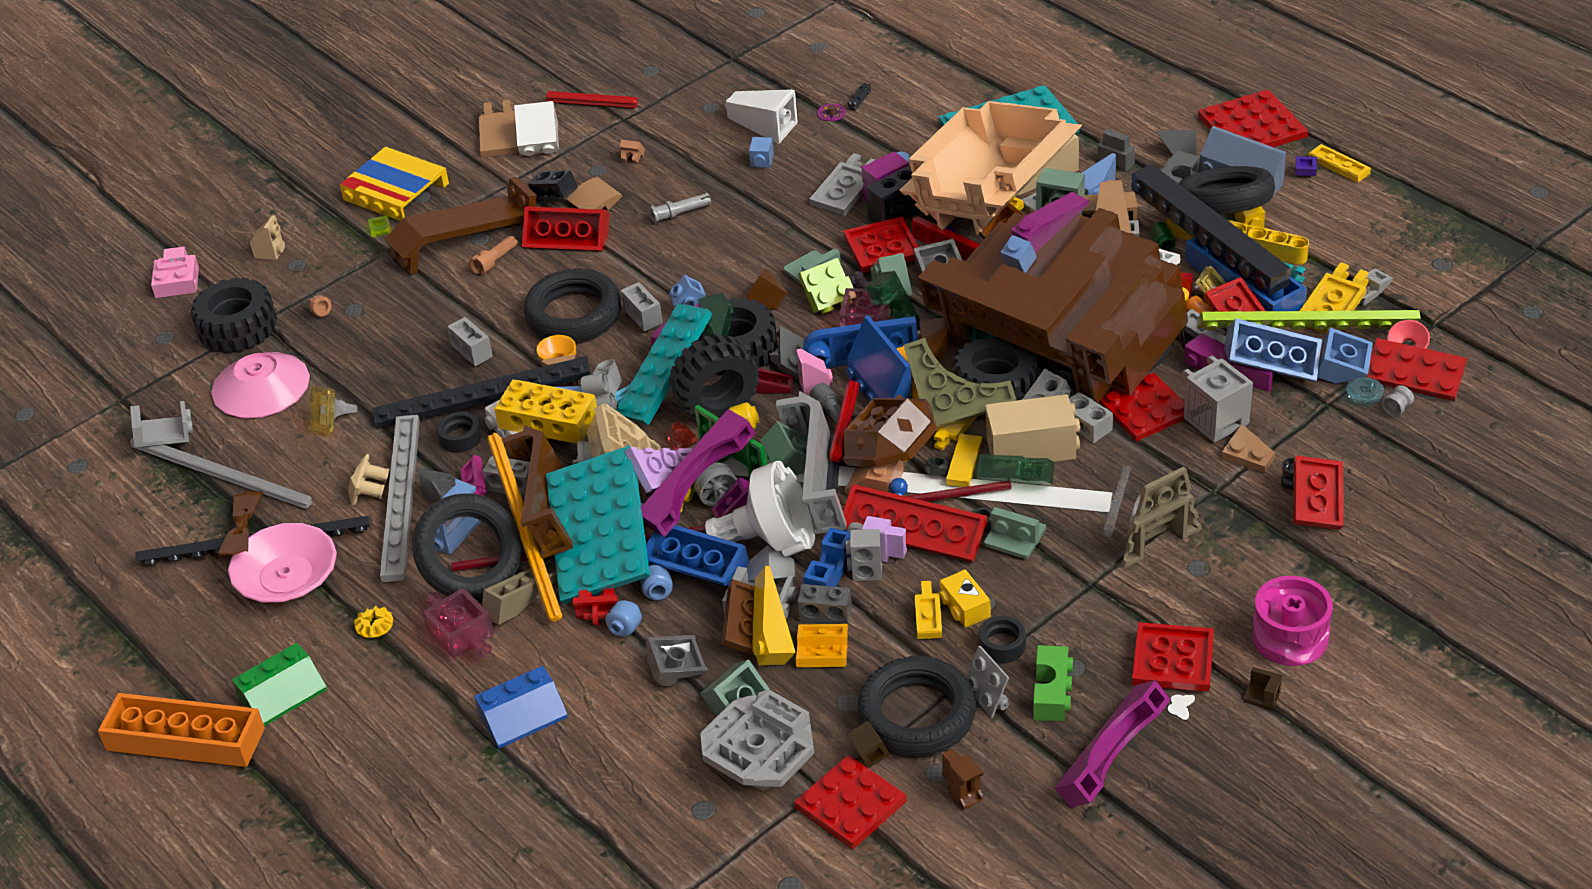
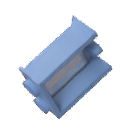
M455 479L456 485L442 498L461 493L473 494L476 491V486ZM456 517L448 520L436 532L435 550L450 555L482 521L472 517Z

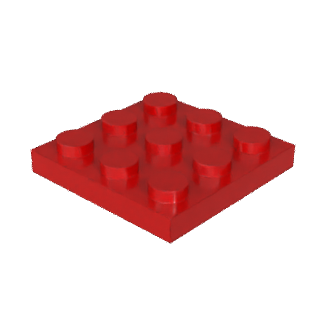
M903 217L843 231L844 239L862 274L870 272V267H873L872 263L881 257L903 253L905 263L916 261L913 255V248L919 246Z
M1154 372L1145 376L1131 395L1115 389L1106 393L1098 403L1113 413V419L1136 442L1185 420V402Z
M1138 622L1132 685L1156 680L1161 688L1210 692L1214 628Z
M847 755L795 800L794 803L798 811L851 849H854L907 802V795L859 761Z

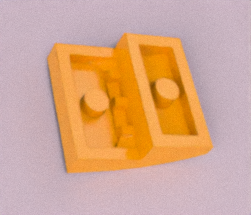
M799 624L796 667H846L848 624Z

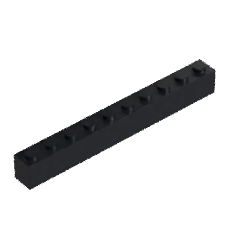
M1153 164L1132 173L1131 187L1135 194H1138L1148 204H1151L1161 214L1168 217L1203 246L1211 250L1216 256L1228 263L1229 266L1254 283L1259 289L1270 296L1290 286L1291 268Z

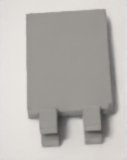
M853 153L846 163L840 162L811 196L810 205L845 216L863 195V185L865 183L862 182V163L858 162L861 159V155ZM870 159L866 164H869L875 160Z

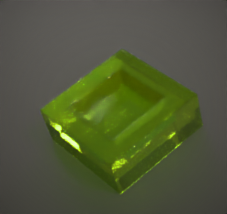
M387 215L368 219L372 237L390 234L391 228Z

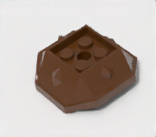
M900 394L895 398H873L844 430L845 451L842 459L847 466L880 467L891 464L899 459L901 461L912 459L938 429L927 399L902 398Z

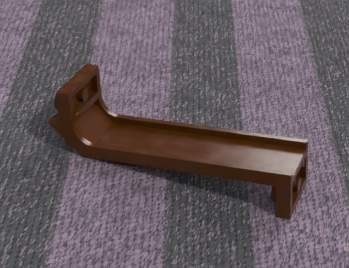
M512 177L509 178L508 196L404 217L385 240L391 245V256L410 275L417 274L419 251L425 244L524 222V207H536V194L520 179Z
M524 426L523 431L502 438V442L511 459L530 462L521 525L522 527L528 526L541 547V558H545L573 548V541L553 508L549 506L546 474L562 469L563 466L543 432Z

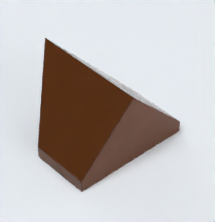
M764 269L746 298L750 301L756 300L760 305L764 304L769 309L777 310L788 292L767 269Z

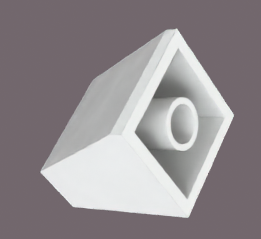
M553 101L514 105L517 146L520 156H532L539 153L550 154L559 151L558 120Z

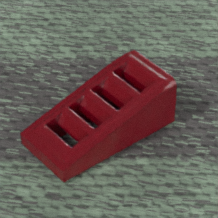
M758 368L759 382L758 386H755L757 388L755 393H791L794 376Z

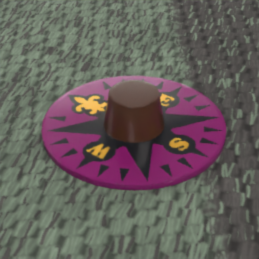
M827 104L820 107L817 114L822 120L837 121L846 115V109L839 104Z

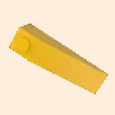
M765 566L755 578L753 653L757 657L759 665H783L796 652L770 566Z

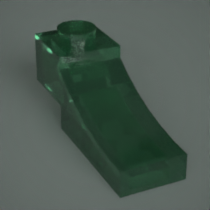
M980 455L977 478L1052 485L1055 462L1048 458H1026L1015 455Z

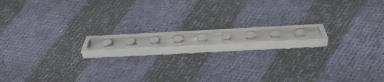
M418 415L396 417L380 571L382 582L406 579L420 424Z

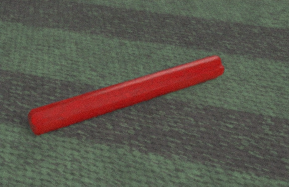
M548 91L546 94L547 102L553 101V103L637 108L638 105L637 97Z
M850 380L847 383L830 450L829 459L831 461L840 462L845 446L844 430L850 425L859 390V383L857 381L853 382Z

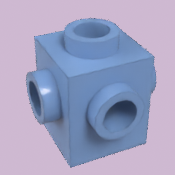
M685 274L669 292L674 307L677 304L695 306L706 296L701 283Z

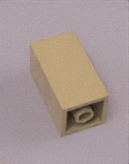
M1068 394L985 405L986 440L994 469L1076 459V449H1080L1079 436L1076 435V432H1080V423L1078 418H1074L1076 416L1075 405L1070 403Z

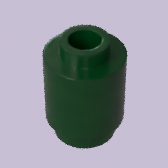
M1158 222L1150 228L1149 234L1153 242L1158 244L1159 249L1171 251L1175 247V236L1166 222Z

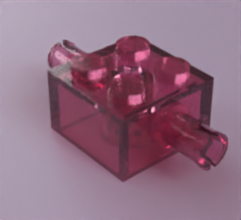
M869 282L865 283L864 289L846 288L839 315L840 327L862 324L864 317L868 315L874 322L888 320L890 311L889 290H877L878 287L874 282H871L870 288Z
M464 588L445 599L439 592H433L437 599L432 594H429L426 602L431 607L422 611L427 632L453 658L470 648L480 658H485L482 651L488 656L492 651V647L485 639L494 634L490 614Z

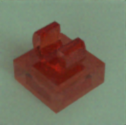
M680 421L672 424V430L665 433L666 440L675 450L679 448L685 449L697 443L696 435L685 424L681 425Z

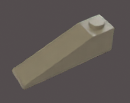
M549 559L544 564L553 585L558 581L556 562ZM531 568L484 589L481 615L499 625L516 617L537 599L540 593Z

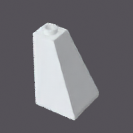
M795 90L735 91L725 103L729 119L763 137H772L773 142L778 144L798 123Z

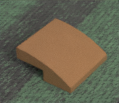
M595 177L579 185L566 200L576 209H602L605 207L609 210L622 195L603 180Z

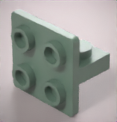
M994 507L991 512V531L984 541V546L1028 559L1044 534L1046 525L1039 523V520Z

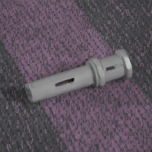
M705 193L674 203L667 201L664 205L650 206L649 212L653 223L657 224L658 221L663 219H674L677 214L710 206L711 199L707 198L709 194Z

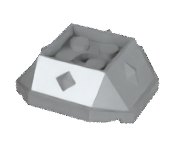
M769 689L759 692L758 695L734 700L700 733L702 757L705 763L742 785H752L762 791L771 787H782L814 754L809 712Z

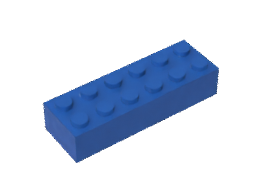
M1195 238L1186 241L1185 262L1204 276L1209 272L1212 276V282L1217 286L1242 277L1265 311H1300L1305 304L1307 288L1294 278L1290 277V286L1269 296Z

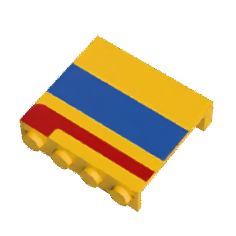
M384 147L340 183V188L344 201L401 221L405 217L403 208L429 185L434 184L445 188L449 181L445 167Z

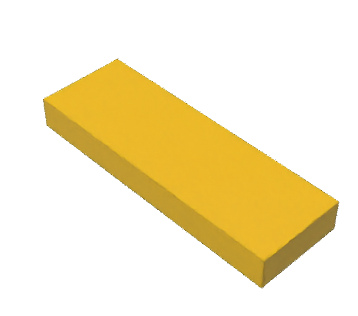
M1322 144L1308 153V157H1317V164L1357 183L1371 172L1370 167Z
M959 435L946 478V485L957 487L970 486L982 446V436Z

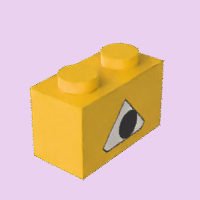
M966 569L940 580V591L938 594L942 604L950 608L956 621L959 620L965 628L991 617L990 599Z

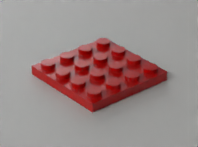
M1269 89L1198 110V117L1210 130L1215 126L1271 147H1277L1308 137V130Z

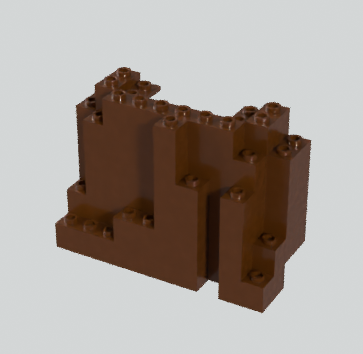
M1098 208L1091 218L1078 213L1035 253L1037 258L1026 273L1019 271L1015 267L1007 266L1000 253L1012 236L1011 229L1025 217L1014 213L1006 223L999 221L966 261H960L953 257L947 264L932 260L919 275L918 281L925 307L943 314L951 344L960 348L966 343L970 344L972 338L969 327L972 326L1072 368L1076 392L1084 394L1096 403L1100 402L1111 387L1131 395L1188 323L1180 267L1160 259L1157 243L1120 230L1118 214L1102 208Z

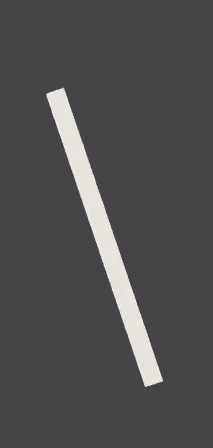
M730 457L724 462L734 475L749 476L748 467L734 458ZM839 466V486H847L856 467ZM904 472L901 477L907 482V492L926 493L960 488L946 485L947 476L937 477L928 474ZM804 473L795 475L799 482H804ZM972 479L970 486L1000 481ZM1011 483V490L960 497L1109 512L1112 492Z

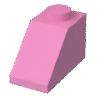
M796 349L799 383L803 393L810 396L812 388L819 383L824 382L830 386V382H833L831 369H826L824 361L802 349Z

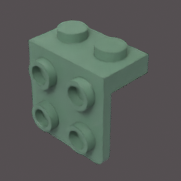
M835 248L823 255L818 251H811L786 265L784 272L802 285L798 276L800 272L838 258L841 265L840 252Z

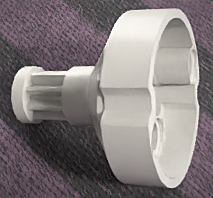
M781 461L772 462L752 471L747 505L739 507L733 513L718 519L715 517L708 519L705 524L708 535L732 542L742 539L749 540L759 536L776 551H782L785 557L810 549L815 541L813 516L808 503L803 504L802 502L803 488L793 471L789 467L785 468Z

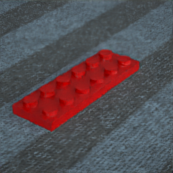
M852 484L843 510L847 527L855 522L864 525L867 516L891 520V526L906 529L907 547L974 563L988 520L985 515Z

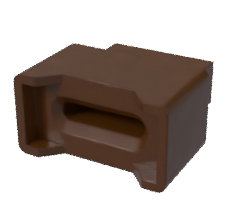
M954 749L943 753L942 776L948 781L949 794L964 810L982 801L980 776H983L984 772L968 755L961 757Z

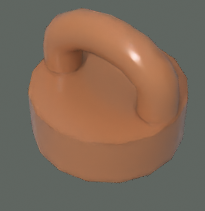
M317 295L309 299V308L312 314L319 317L329 314L332 304L327 297Z

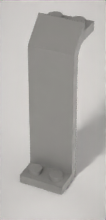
M799 391V397L777 400L776 408L782 424L808 436L802 502L803 504L808 503L814 519L813 533H827L829 528L846 530L847 522L836 490H827L831 434L820 402Z

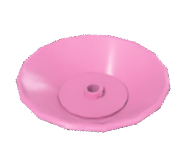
M280 352L254 353L240 358L224 368L214 380L211 396L215 406L226 415L242 419L263 418L282 412L296 403L307 390L310 375L306 365L293 355Z
M281 523L261 529L250 536L249 551L241 552L231 557L228 574L231 585L246 598L262 603L285 602L302 597L320 586L332 572L337 552L332 538L320 528L304 523Z

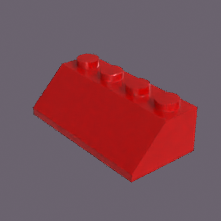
M524 207L522 247L603 251L609 233L610 213L602 209Z

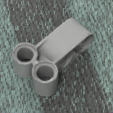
M609 359L599 363L592 375L581 378L583 393L594 394L597 407L606 403L613 409H617L615 394L622 382V378L615 360Z

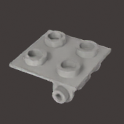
M978 646L966 678L973 689L976 702L993 718L996 709L1005 710L1009 706L1008 698L1003 695L1009 677L981 646Z

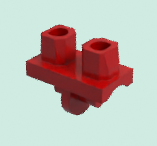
M604 589L601 591V596H592V593L588 592V590H580L578 596L573 598L576 619H593L594 626H599L600 619L606 618L607 613L618 602L614 589Z

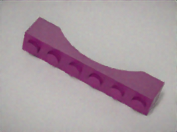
M728 409L650 498L642 504L643 524L662 537H665L680 520L683 500L696 478L719 459L741 451L756 434L749 421Z
M1156 680L1136 685L1054 787L1070 808L1092 802L1104 786L1106 772L1117 754L1141 729L1158 717L1171 699Z

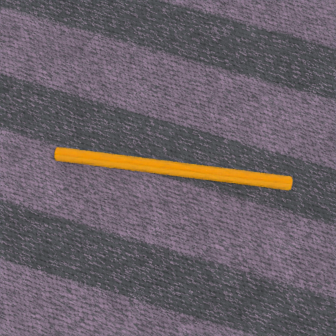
M493 433L488 436L487 440L547 617L554 623L562 619V613L543 558L540 556L537 541L528 526L522 527L521 525L524 503L501 436L498 433Z

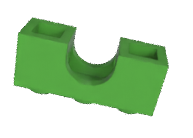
M1038 645L1036 678L1037 681L1049 683H1035L1034 720L1065 721V711H1070L1071 696H1067L1066 692L1072 691V676H1068V672H1073V657H1068V647Z

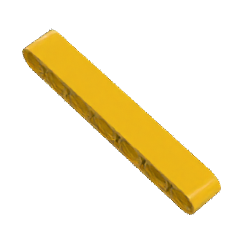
M1167 217L1166 223L1170 226L1176 238L1185 240L1194 238ZM1228 220L1282 262L1296 265L1307 262L1309 248L1307 238Z

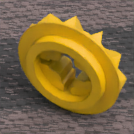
M375 606L371 610L366 608L365 612L358 613V618L354 620L355 630L359 635L366 638L379 637L391 629L393 625L392 614L385 607L379 609ZM374 618H377V620H375L374 623H373L372 626H371L370 622H371Z

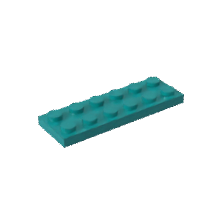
M684 304L676 305L624 397L619 402L616 409L617 412L630 421L645 425L650 424L671 387L669 379L671 377V368L675 366V359L677 356L680 357L682 355V350L685 347L689 348L692 342L699 339L712 316L708 309Z

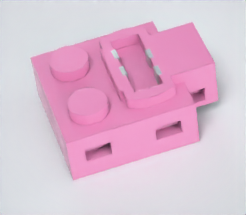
M185 247L164 249L163 258L154 260L151 286L155 298L197 293L199 266L196 256H188Z

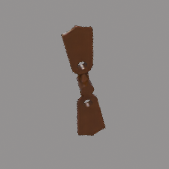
M247 491L234 495L232 515L235 529L227 533L218 552L219 556L232 555L234 557L235 554L249 551L247 519L252 517L263 496L262 491Z

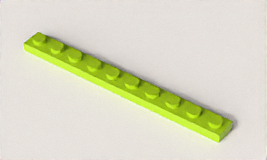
M1420 310L1202 312L1197 318V328H1205L1207 331L1228 328L1237 318L1277 329H1283L1284 327H1292L1293 330H1301L1305 327H1313L1315 330L1327 327H1335L1338 330L1348 327H1357V329H1367L1369 327L1388 329L1400 321L1414 320L1418 322L1421 318Z

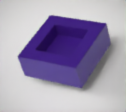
M1296 156L1295 175L1316 176L1317 157Z

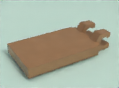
M510 100L503 101L504 112L493 113L491 102L484 103V114L479 117L481 158L519 153L515 111H512Z

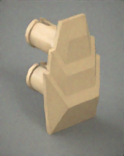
M366 454L361 459L355 473L350 477L348 492L351 506L356 504L358 495L360 496L361 494L379 499L382 498L385 485L365 481V479L370 478L386 483L390 469L371 465L368 462L369 454Z

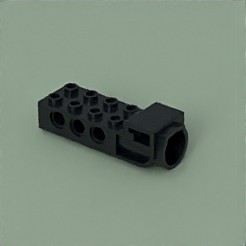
M910 165L866 186L869 221L877 223L898 217H903L906 220L922 212L915 205L917 202L910 195L905 196L900 191L912 178Z

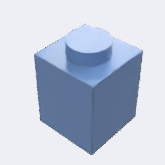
M753 137L749 149L750 166L770 168L774 155L772 137Z
M1014 235L1010 237L1000 252L1007 266L1015 267L1024 273L1028 271L1037 258L1031 242Z

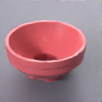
M1403 320L1396 323L1388 332L1387 337L1388 341L1397 343L1410 340L1415 343L1416 347L1425 349L1428 348L1430 342L1427 328L1414 320Z

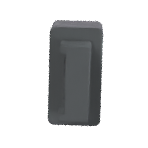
M1107 128L1103 132V139L1097 144V162L1114 153L1116 154V166L1121 171L1126 172L1135 164V146L1130 145V135L1126 136Z

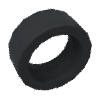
M468 412L451 413L438 423L437 433L440 445L449 452H465L474 448L480 442L481 430L479 421L473 414ZM456 429H470L469 432L460 436L448 435Z
M1010 616L991 617L984 621L979 628V646L997 663L1012 662L1020 658L1025 652L1026 631L1024 625L1019 620ZM1006 633L1014 636L1017 640L1008 645H996L991 643L988 638L995 634Z

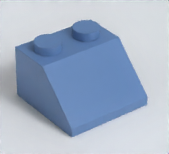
M1330 328L1321 345L1317 377L1335 384L1366 377L1373 342Z

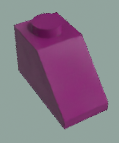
M740 477L711 508L714 517L718 519L733 513L739 507L747 505L750 482Z

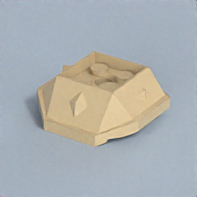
M601 404L594 409L595 415L587 430L592 458L628 445L637 447V450L644 448L661 449L660 445L648 438L645 432L608 404ZM637 476L639 493L644 495L646 491Z

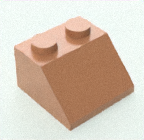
M899 459L891 464L880 467L857 466L844 490L845 494H849L852 484L891 493L889 489L890 482L895 478H901L904 473L903 461Z

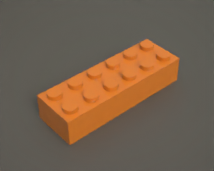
M118 693L98 733L106 751L247 767L265 727L257 708Z

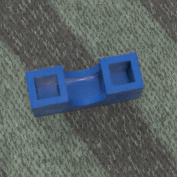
M829 528L821 543L820 562L811 561L803 576L804 584L837 586L847 567V557H851V554H846V540H850L851 532Z

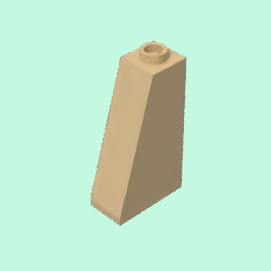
M1074 134L1045 168L1070 172L1078 171L1079 137ZM1041 171L1018 195L1036 188V182Z

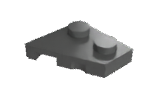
M781 326L777 332V337H779V345L777 347L779 355L778 369L794 376L793 378L797 380L799 374L796 349L803 350L804 340Z

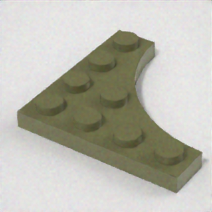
M925 338L903 345L909 365L911 366L919 399H927L937 428L986 414L985 405L1017 401L1010 380L1000 383L977 384L966 381V379L947 371L932 354Z

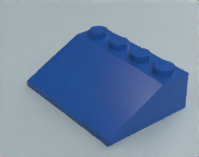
M869 315L865 316L847 358L848 368H846L848 378L859 383L858 391L866 396L868 403L873 398H895L899 394L902 398L912 399L911 366Z

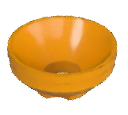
M550 336L538 344L536 349L537 356L542 361L548 358L576 355V344L568 336Z

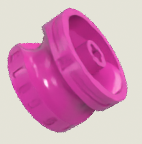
M1281 576L1266 582L1260 587L1255 597L1252 639L1256 649L1270 661L1287 666L1305 665L1319 659L1325 653L1329 644L1330 622L1333 611L1331 596L1322 585L1305 577Z

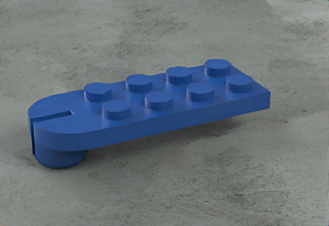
M915 316L875 322L896 349L903 347L904 344L918 340ZM861 324L813 331L804 339L803 350L823 360L826 368L848 365V355Z

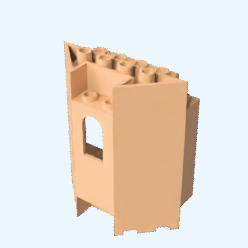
M988 101L980 109L963 107L909 158L912 178L900 191L905 196L910 195L917 202L915 205L925 215L930 214L936 219L937 226L940 229L946 228L956 217L973 219L976 235H978L1032 181L1043 167L1060 152L1082 125L1066 123V120L1059 119L1057 109L993 101Z

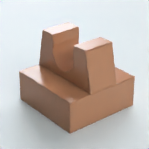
M621 140V160L627 162V158L632 155V161L638 163L640 157H643L645 152L642 144L637 141Z

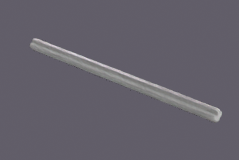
M130 440L131 447L254 491H262L265 495L307 509L312 504L311 496L164 444L134 447V440Z

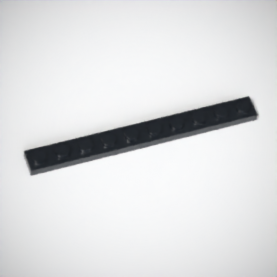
M587 356L374 407V424L377 429L395 425L396 417L418 415L419 419L500 400L513 379L551 387L578 381L583 376L591 375L589 360Z
M368 515L311 524L310 526L320 528L324 532H330V536L345 534L344 529L353 528L354 532L368 530L367 526L373 525L372 516ZM225 538L135 552L136 561H144V565L159 563L158 558L167 557L168 561L182 559L181 555L191 554V558L205 556V551L214 550V554H219L218 552Z

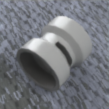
M1397 386L1391 394L1382 400V407L1388 415L1398 417L1405 411V408H1408L1414 402V395L1407 387Z

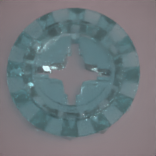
M1363 377L1354 379L1347 385V396L1352 398L1353 402L1359 401L1362 405L1364 403L1372 405L1374 401L1380 402L1381 397L1384 395L1383 385L1373 378Z

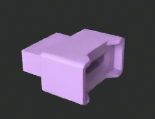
M867 516L862 530L880 529L882 561L887 562L889 556L904 559L907 552L906 529L891 526V520Z

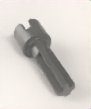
M824 382L819 383L810 391V397L819 401L822 410L827 411L837 424L841 407L837 404L838 397L829 385Z

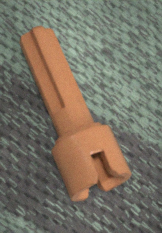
M509 236L489 251H480L469 259L471 270L475 274H485L495 266L497 259L516 246L517 240L513 236Z

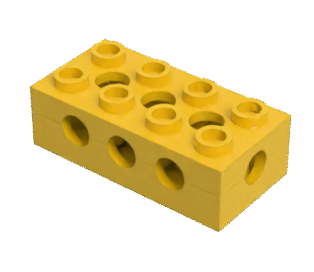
M513 379L494 410L499 429L521 432L524 426L543 432L546 438L578 444V441H583L587 435V430L595 415L594 409L597 407L594 394Z

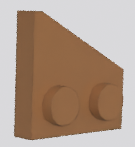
M1240 425L1222 451V459L1262 473L1267 471L1275 457V452L1243 425Z

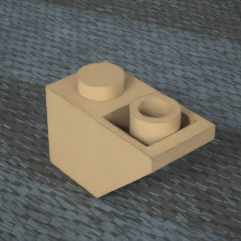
M272 215L256 231L251 239L250 245L254 258L277 260L284 251L285 243L282 240L276 216Z

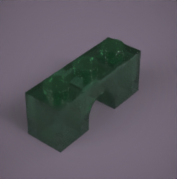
M896 272L878 273L865 286L873 304H889L890 316L888 320L915 316L916 327L919 330L920 318Z

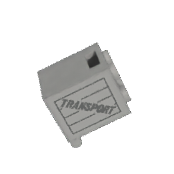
M1210 356L1207 358L1209 365L1195 373L1189 369L1182 371V375L1186 379L1184 419L1215 443L1237 431L1240 425L1246 426L1249 424L1253 382L1222 358L1218 360L1214 356Z

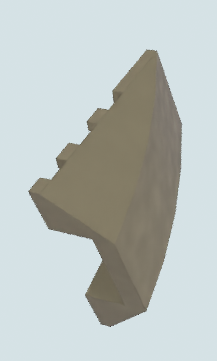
M1184 467L1143 486L1136 499L1129 521L1121 564L1123 568L1144 559V541L1170 528L1182 539L1202 529L1201 524L1197 520L1199 516L1193 505L1195 500L1190 494L1191 485L1187 470Z

